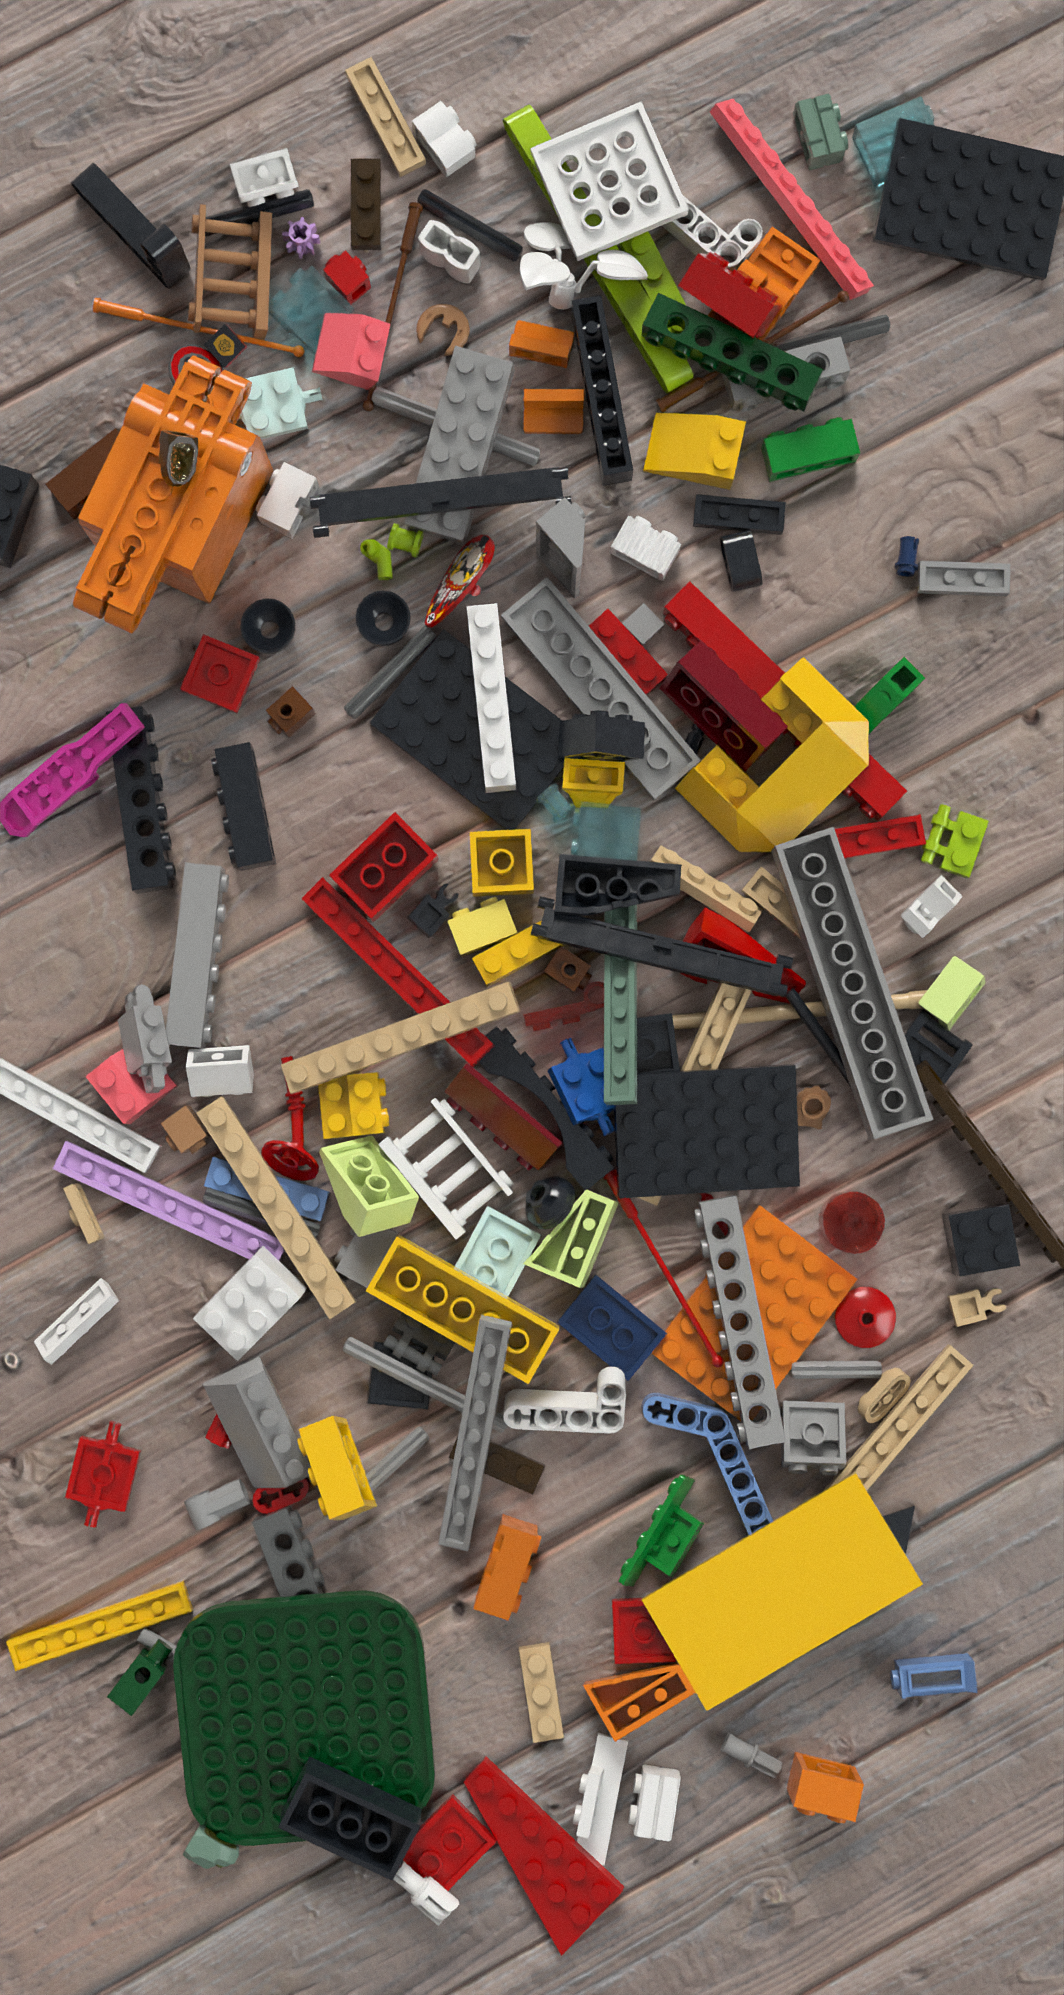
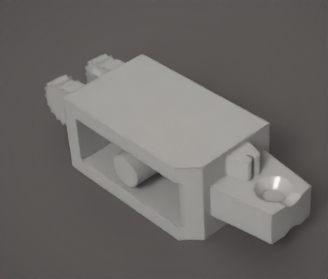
M141 984L136 986L132 993L130 992L125 996L126 1013L118 1019L127 1071L130 1074H138L139 1077H142L146 1093H158L165 1087L164 1076L167 1074L166 1067L172 1063L161 1006H154L152 992H150L148 986L146 987Z

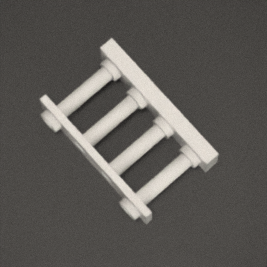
M434 1098L430 1102L436 1108L435 1111L401 1139L396 1138L392 1140L390 1137H387L378 1145L453 1237L457 1239L466 1232L463 1225L467 1223L466 1219L502 1189L507 1196L511 1195L513 1191L510 1186L514 1183L503 1169L498 1173L452 1118L456 1112L445 1099L439 1102L437 1098ZM445 1119L456 1133L420 1163L416 1161L412 1164L405 1156L409 1152L407 1149ZM464 1142L475 1157L440 1186L435 1185L431 1188L424 1179L428 1176L427 1172ZM484 1166L494 1178V1181L459 1210L455 1208L453 1211H450L444 1204V1201L447 1200L446 1196L479 1168Z

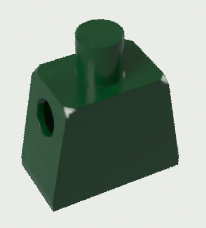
M158 1639L149 1651L143 1648L108 1694L107 1698L132 1716L168 1668L164 1662L173 1649L161 1639ZM141 1668H147L150 1671V1675H144L141 1672Z

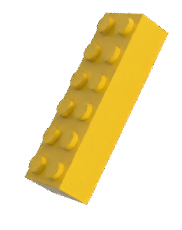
M401 1235L396 1236L366 1289V1292L471 1352H474L481 1315L511 1321L512 1327L504 1371L527 1384L530 1383L559 1331V1325Z

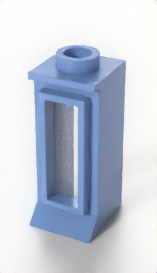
M968 1653L894 1660L895 1670L890 1671L892 1688L897 1689L902 1699H905V1697L958 1692L977 1693L975 1662Z

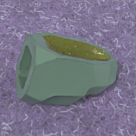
M203 1824L198 1826L184 1850L183 1856L205 1869L215 1866L222 1868L236 1862L239 1856V1846L216 1838V1834Z

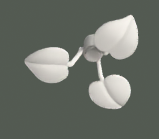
M541 222L530 224L525 228V241L537 250H554L556 259H552L549 255L542 252L525 254L520 262V276L523 286L527 291L537 286L552 285L549 304L557 309L565 310L571 307L574 293L581 292L583 284L594 269H596L599 275L609 279L647 280L648 278L647 272L642 265L629 253L620 250H605L598 254V261H592L578 283H576L575 277L570 273L567 265L561 262V249L571 248L563 227L555 223Z

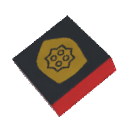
M224 324L204 344L224 368H227L247 348L244 342L227 324Z

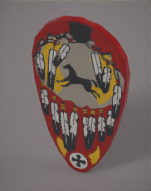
M483 534L478 535L468 541L457 553L431 600L425 619L426 626L432 628L440 623L467 594L472 596L480 594L481 588L476 583L487 570L495 551V544L491 537Z

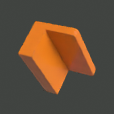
M518 320L514 334H511L509 356L567 368L574 340V332Z
M524 389V433L582 434L584 389Z

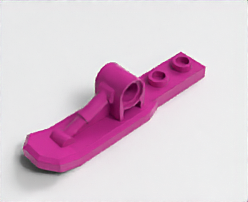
M121 703L80 740L62 746L6 795L0 802V822L10 835L28 837L37 826L77 792L87 789L98 780L99 775L96 772L98 767L145 728L129 705Z

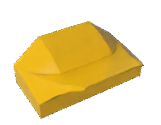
M564 758L562 790L569 794L575 808L607 810L615 797L623 794L625 762Z

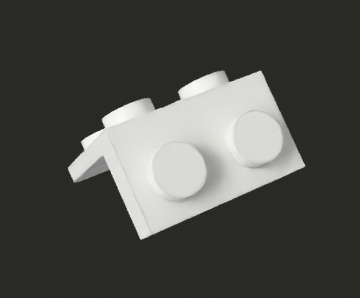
M287 148L230 164L240 202H247L248 207L265 203L264 197L276 194L277 199L291 196L294 194L293 188L299 187Z

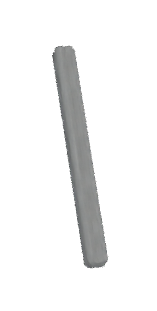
M376 387L372 395V401L375 405L432 427L437 409L381 387ZM497 433L493 451L532 466L536 465L540 457V450L538 448Z
M349 1337L343 1346L345 1353L459 1412H463L465 1395L353 1337ZM496 1412L493 1429L502 1433L506 1429L507 1424L504 1422L503 1415Z

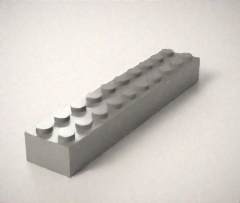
M834 827L776 845L771 852L868 1139H877L933 1120Z

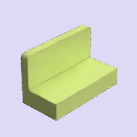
M954 956L920 999L919 1005L938 1018L939 1024L950 1030L985 985V977Z

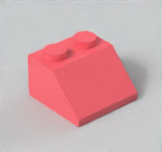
M325 313L312 372L369 390L379 379L390 323L363 314Z
M123 1049L110 1056L85 1076L123 1124L133 1123L177 1087L171 1077L166 1074L164 1076L165 1087L160 1092L146 1093L142 1077H139L138 1074H130L127 1071Z

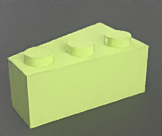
M585 1190L573 1204L568 1216L545 1237L541 1245L523 1264L579 1288H585L619 1202Z

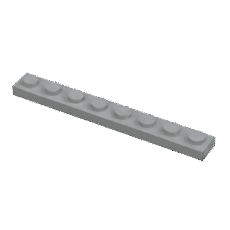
M481 1315L479 1319L439 1545L469 1551L512 1327L511 1321Z

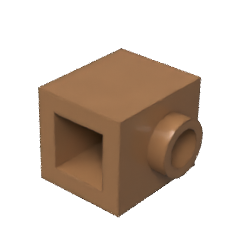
M184 1106L161 1122V1125L168 1133L165 1139L175 1152L177 1150L181 1153L190 1151L193 1155L207 1145L205 1140L211 1136L191 1106Z

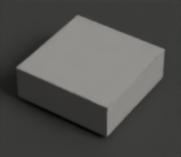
M644 603L622 623L642 646L664 627V623Z

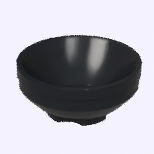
M384 590L375 591L363 598L356 610L355 617L357 628L363 638L378 646H390L399 642L406 635L411 621L410 610L403 598L396 593ZM382 614H388L393 618L392 627L385 631L378 629L375 624L377 617Z
M265 598L255 601L246 608L241 618L240 629L245 642L252 649L264 654H274L284 650L291 643L295 635L296 623L294 615L284 603L279 600ZM274 622L279 626V632L274 638H266L262 635V627L265 623Z
M551 1176L536 1181L526 1194L525 1213L528 1220L535 1227L544 1230L551 1229L560 1224L573 1207L575 1200L573 1185L560 1176ZM545 1190L543 1197L540 1200L536 1201L540 1194Z

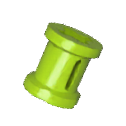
M394 523L389 535L387 549L393 550L396 548L409 552L412 557L417 558L424 532L420 530L417 533L400 528L399 524Z

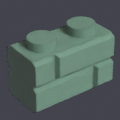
M829 94L795 103L793 117L808 170L822 168L825 165L829 166L843 161L845 151L848 150L849 145L846 132H840L838 122L841 120L838 104L832 103Z

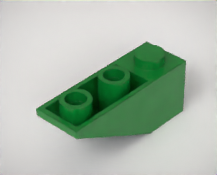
M905 657L854 706L869 721V734L925 679Z

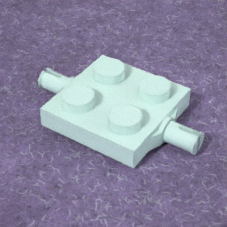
M294 368L245 378L252 382V387L239 419H242L247 431L258 435L261 440L308 429L305 417L306 403L323 400L320 387L302 392L297 383Z

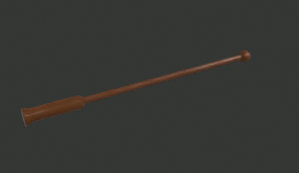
M410 202L408 206L409 213L400 246L402 255L385 321L390 323V326L407 255L412 251L420 214L424 208L423 205L416 202ZM376 384L369 388L367 400L362 404L363 409L367 412L374 409L372 395Z
M840 291L833 300L763 342L771 344L839 302H847L849 299L848 292ZM715 371L702 378L696 377L663 398L656 399L655 402L660 411L664 413L666 409L704 387V383L721 373Z

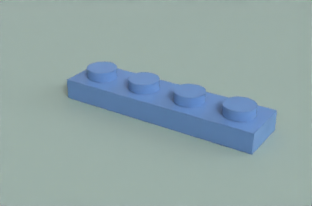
M213 1157L204 1186L253 1201L228 1161ZM275 1175L301 1216L322 1221L330 1191Z

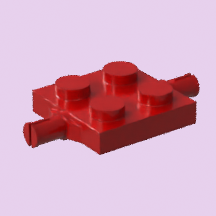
M109 1421L105 1439H94L85 1436L79 1438L65 1498L79 1501L88 1507L84 1522L85 1526L97 1527L100 1510L127 1511L141 1450L127 1447L117 1442L122 1426L119 1422Z

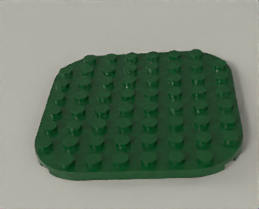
M366 1590L239 1600L213 1605L200 1612L188 1623L179 1638L173 1660L187 1801L194 1817L201 1826L204 1824L214 1832L216 1838L242 1846L306 1841L278 1828L282 1809L309 1756L421 1809L424 1806L426 1807L434 1787L435 1760L423 1636L418 1623L401 1603L382 1593Z

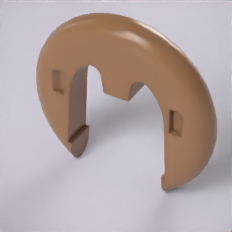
M436 304L426 309L420 316L416 327L417 338L421 344L432 322L439 317H443L442 325L448 329L452 324H456L458 327L457 333L444 355L450 356L453 355L455 346L463 348L467 343L470 333L469 322L464 313L457 307L450 304Z

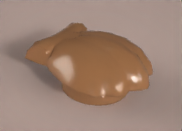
M813 1086L799 1092L797 1096L798 1126L822 1129V1120L827 1115L831 1106V1098L828 1096L827 1091L821 1090L819 1086Z

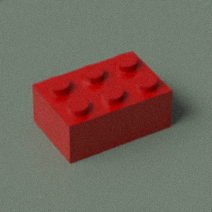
M710 251L708 254L698 253L678 286L753 338L763 337L782 307L781 304L776 302L779 296L766 287L762 288L759 286L757 289L752 285L754 279L743 271L736 269L731 271L728 269L729 262L714 252L713 254Z
M394 812L329 876L375 922L439 858L413 829Z

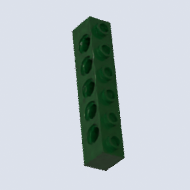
M660 293L657 294L642 324L641 336L645 337L649 344L656 347L662 345L672 350V353L681 359L687 360L690 358L698 362L703 369L709 372H720L726 375L727 379L734 384L750 386L762 397L770 398L771 396L780 400L782 405L790 410L796 411L799 409L803 412L805 411L822 375L823 369ZM679 326L683 331L679 334H674L668 328ZM704 338L710 342V345L702 347L695 341ZM726 351H733L737 354L738 357L735 359H727L724 357L723 353ZM752 364H761L765 370L755 372L750 366ZM786 376L791 379L792 383L790 385H783L778 381V378Z

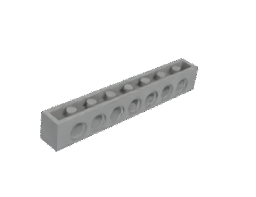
M731 1195L698 1202L699 1209L694 1210L697 1228L703 1227L705 1239L700 1240L703 1258H709L711 1270H707L706 1275L709 1288H715L717 1300L712 1301L715 1319H721L723 1331H719L718 1335L721 1349H727L729 1361L724 1362L728 1381L733 1380L735 1392L730 1393L734 1411L740 1412L742 1423H737L740 1442L745 1441L749 1449L786 1442L737 1196ZM724 1221L728 1226V1233L724 1238L717 1239L712 1234V1227L716 1222ZM724 1252H731L734 1256V1263L728 1269H722L718 1264V1258ZM732 1282L738 1283L740 1286L739 1296L735 1299H727L724 1294L726 1285ZM742 1313L746 1316L745 1326L739 1330L733 1329L730 1325L732 1316ZM742 1344H749L752 1347V1355L746 1360H740L736 1355L738 1347ZM748 1375H756L758 1377V1386L754 1390L749 1391L743 1388V1380ZM757 1405L764 1407L765 1414L761 1420L752 1421L749 1419V1411L752 1407Z

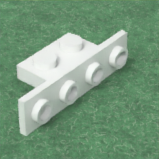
M598 1733L592 1766L589 1773H583L579 1793L584 1794L582 1806H576L573 1824L578 1825L577 1842L601 1865H605L629 1740L621 1738L615 1742L611 1735Z

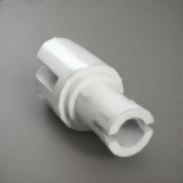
M402 1861L393 1880L411 1894V1903L439 1926L458 1907L459 1900L431 1876L428 1878L421 1877L406 1862Z

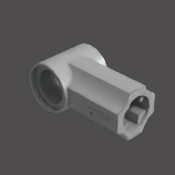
M239 1478L209 1492V1490L196 1494L185 1500L184 1504L195 1530H200L219 1521L221 1516L250 1504V1499L245 1485Z

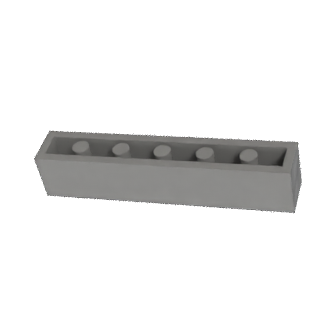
M185 862L166 1024L168 1044L171 1046L203 1049L206 1047V1043L211 1042L212 1025H208L209 1013H214L216 995L211 993L213 982L217 983L219 977V965L215 964L216 952H221L223 940L222 935L218 934L219 922L224 923L226 915V905L222 904L223 892L227 893L229 888V875L225 874V869L222 866Z

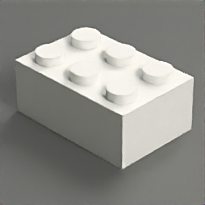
M262 1246L200 1309L193 1319L238 1361L301 1298L307 1287Z

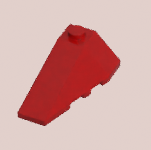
M706 907L690 925L683 939L684 942L774 964L777 958L735 923ZM783 968L780 984L788 985L787 992L794 988L799 994L806 986V981L793 970ZM680 973L696 982L707 984V979ZM752 991L754 996L790 1004L786 997Z

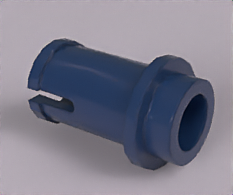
M912 536L900 538L898 562L894 564L897 575L912 577L918 570L919 566L916 564L920 541L918 538L915 539Z

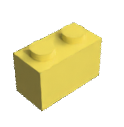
M493 897L481 902V908L470 912L469 908H464L452 913L453 919L448 920V924L461 957L500 943L517 934L505 899L498 901L497 897Z

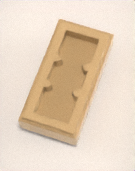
M75 1183L63 1188L72 1207L69 1210L70 1217L75 1226L80 1225L87 1243L91 1244L104 1239V1234L82 1185Z

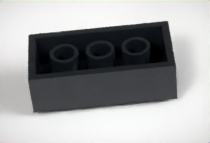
M309 1756L282 1809L278 1828L393 1881L420 1828L422 1809Z

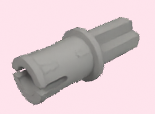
M731 1733L727 1734L722 1743L721 1751L743 1762L744 1767L749 1768L751 1766L771 1778H776L779 1775L782 1762L758 1749L757 1744L752 1746Z

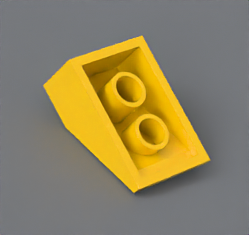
M656 412L643 471L731 490L746 421L718 415Z

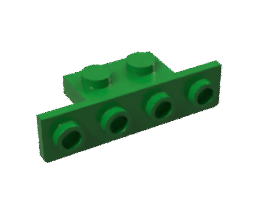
M681 1474L671 1482L667 1490L669 1495L663 1505H659L652 1515L653 1522L648 1531L643 1532L636 1543L637 1550L632 1558L627 1559L623 1564L619 1583L624 1586L634 1587L647 1562L668 1576L674 1577L704 1525L702 1521L680 1507L695 1479Z

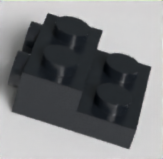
M672 1013L637 1017V1073L680 1071Z

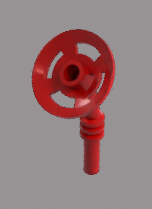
M293 1056L281 1058L282 1064L293 1060ZM286 1082L287 1093L285 1097L289 1098L286 1100V1103L290 1104L287 1109L291 1111L292 1142L268 1141L263 1145L261 1155L273 1170L283 1176L299 1181L313 1180L318 1175L319 1165L313 1156L304 1149L303 1108L306 1105L302 1103L304 1097L300 1096L303 1094V1091L290 1094ZM305 1164L311 1168L308 1170H298V1166H304Z

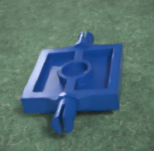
M572 1038L560 1042V1045L565 1052L567 1060L552 1066L548 1073L572 1124L576 1125L584 1121L597 1120L603 1136L615 1132L608 1116L614 1110V1105H606L604 1103L603 1047L589 1053L578 1054Z

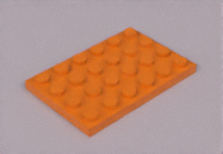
M758 1205L744 1223L743 1230L776 1390L791 1370L792 1363L797 1362L857 1281V1278L762 1206ZM724 1252L718 1258V1264L722 1269H728L734 1263V1256L731 1252ZM706 1275L688 1298L687 1303L717 1355L721 1356L724 1362H728L727 1349H721L718 1335L719 1331H723L721 1319H715L712 1301L717 1300L715 1288H709ZM732 1282L726 1285L724 1289L725 1297L727 1299H735L739 1296L740 1286L738 1283ZM682 1307L664 1330L667 1333L651 1354L741 1421L740 1412L734 1411L730 1393L735 1392L733 1380L728 1381L724 1364L720 1368L712 1365L711 1355ZM742 1313L733 1315L730 1320L731 1327L736 1330L742 1329L746 1324V1316ZM740 1345L736 1352L737 1358L740 1360L750 1358L752 1355L751 1345ZM756 1375L746 1376L743 1380V1388L749 1391L754 1390L758 1386V1377ZM757 1405L750 1409V1420L753 1421L762 1409V1406Z

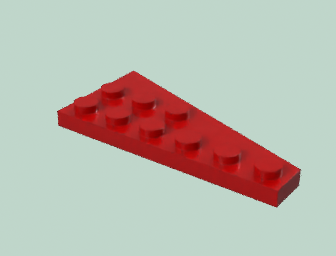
M485 1756L465 1778L464 1784L562 1956L623 1892L624 1885Z

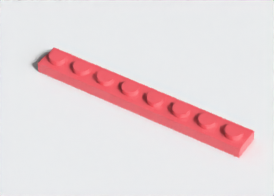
M734 99L716 103L710 111L711 115L841 288L848 292L850 300L868 293L874 285L868 278L867 272L857 264L851 256L849 248L839 240L833 232L831 224L821 216L815 208L812 199L806 196L797 184L796 178L788 172L779 160L778 154L763 139L760 130L745 115L742 106Z

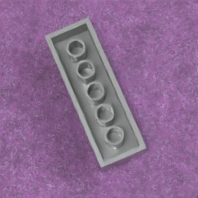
M455 346L416 483L484 476L486 474L515 373L513 362ZM475 509L406 517L404 524L408 529L420 530L425 534L465 545Z

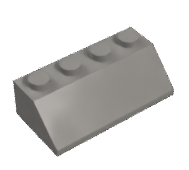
M563 498L536 521V555L575 599L580 593L585 520L583 518L586 515L577 503L573 502L570 504L566 498Z
M260 1356L203 1383V1387L254 1488H284L309 1476L308 1468L311 1465L308 1456H303L297 1441L299 1436Z

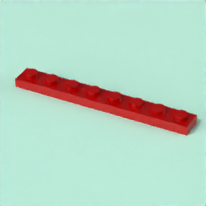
M323 877L301 898L418 1014L451 1003ZM477 1028L445 1039L472 1067L494 1047V1044Z

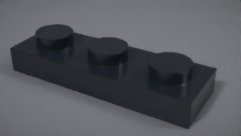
M696 494L693 527L734 531L750 530L756 533L782 535L786 502Z

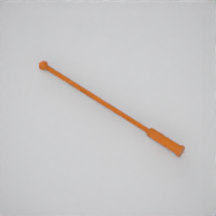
M97 297L94 299V313L101 312L136 321L145 319L193 330V324L147 314L142 309L103 301ZM201 326L199 332L214 335L218 330ZM236 334L243 342L290 352L298 358L302 357L305 353L301 345L291 347Z

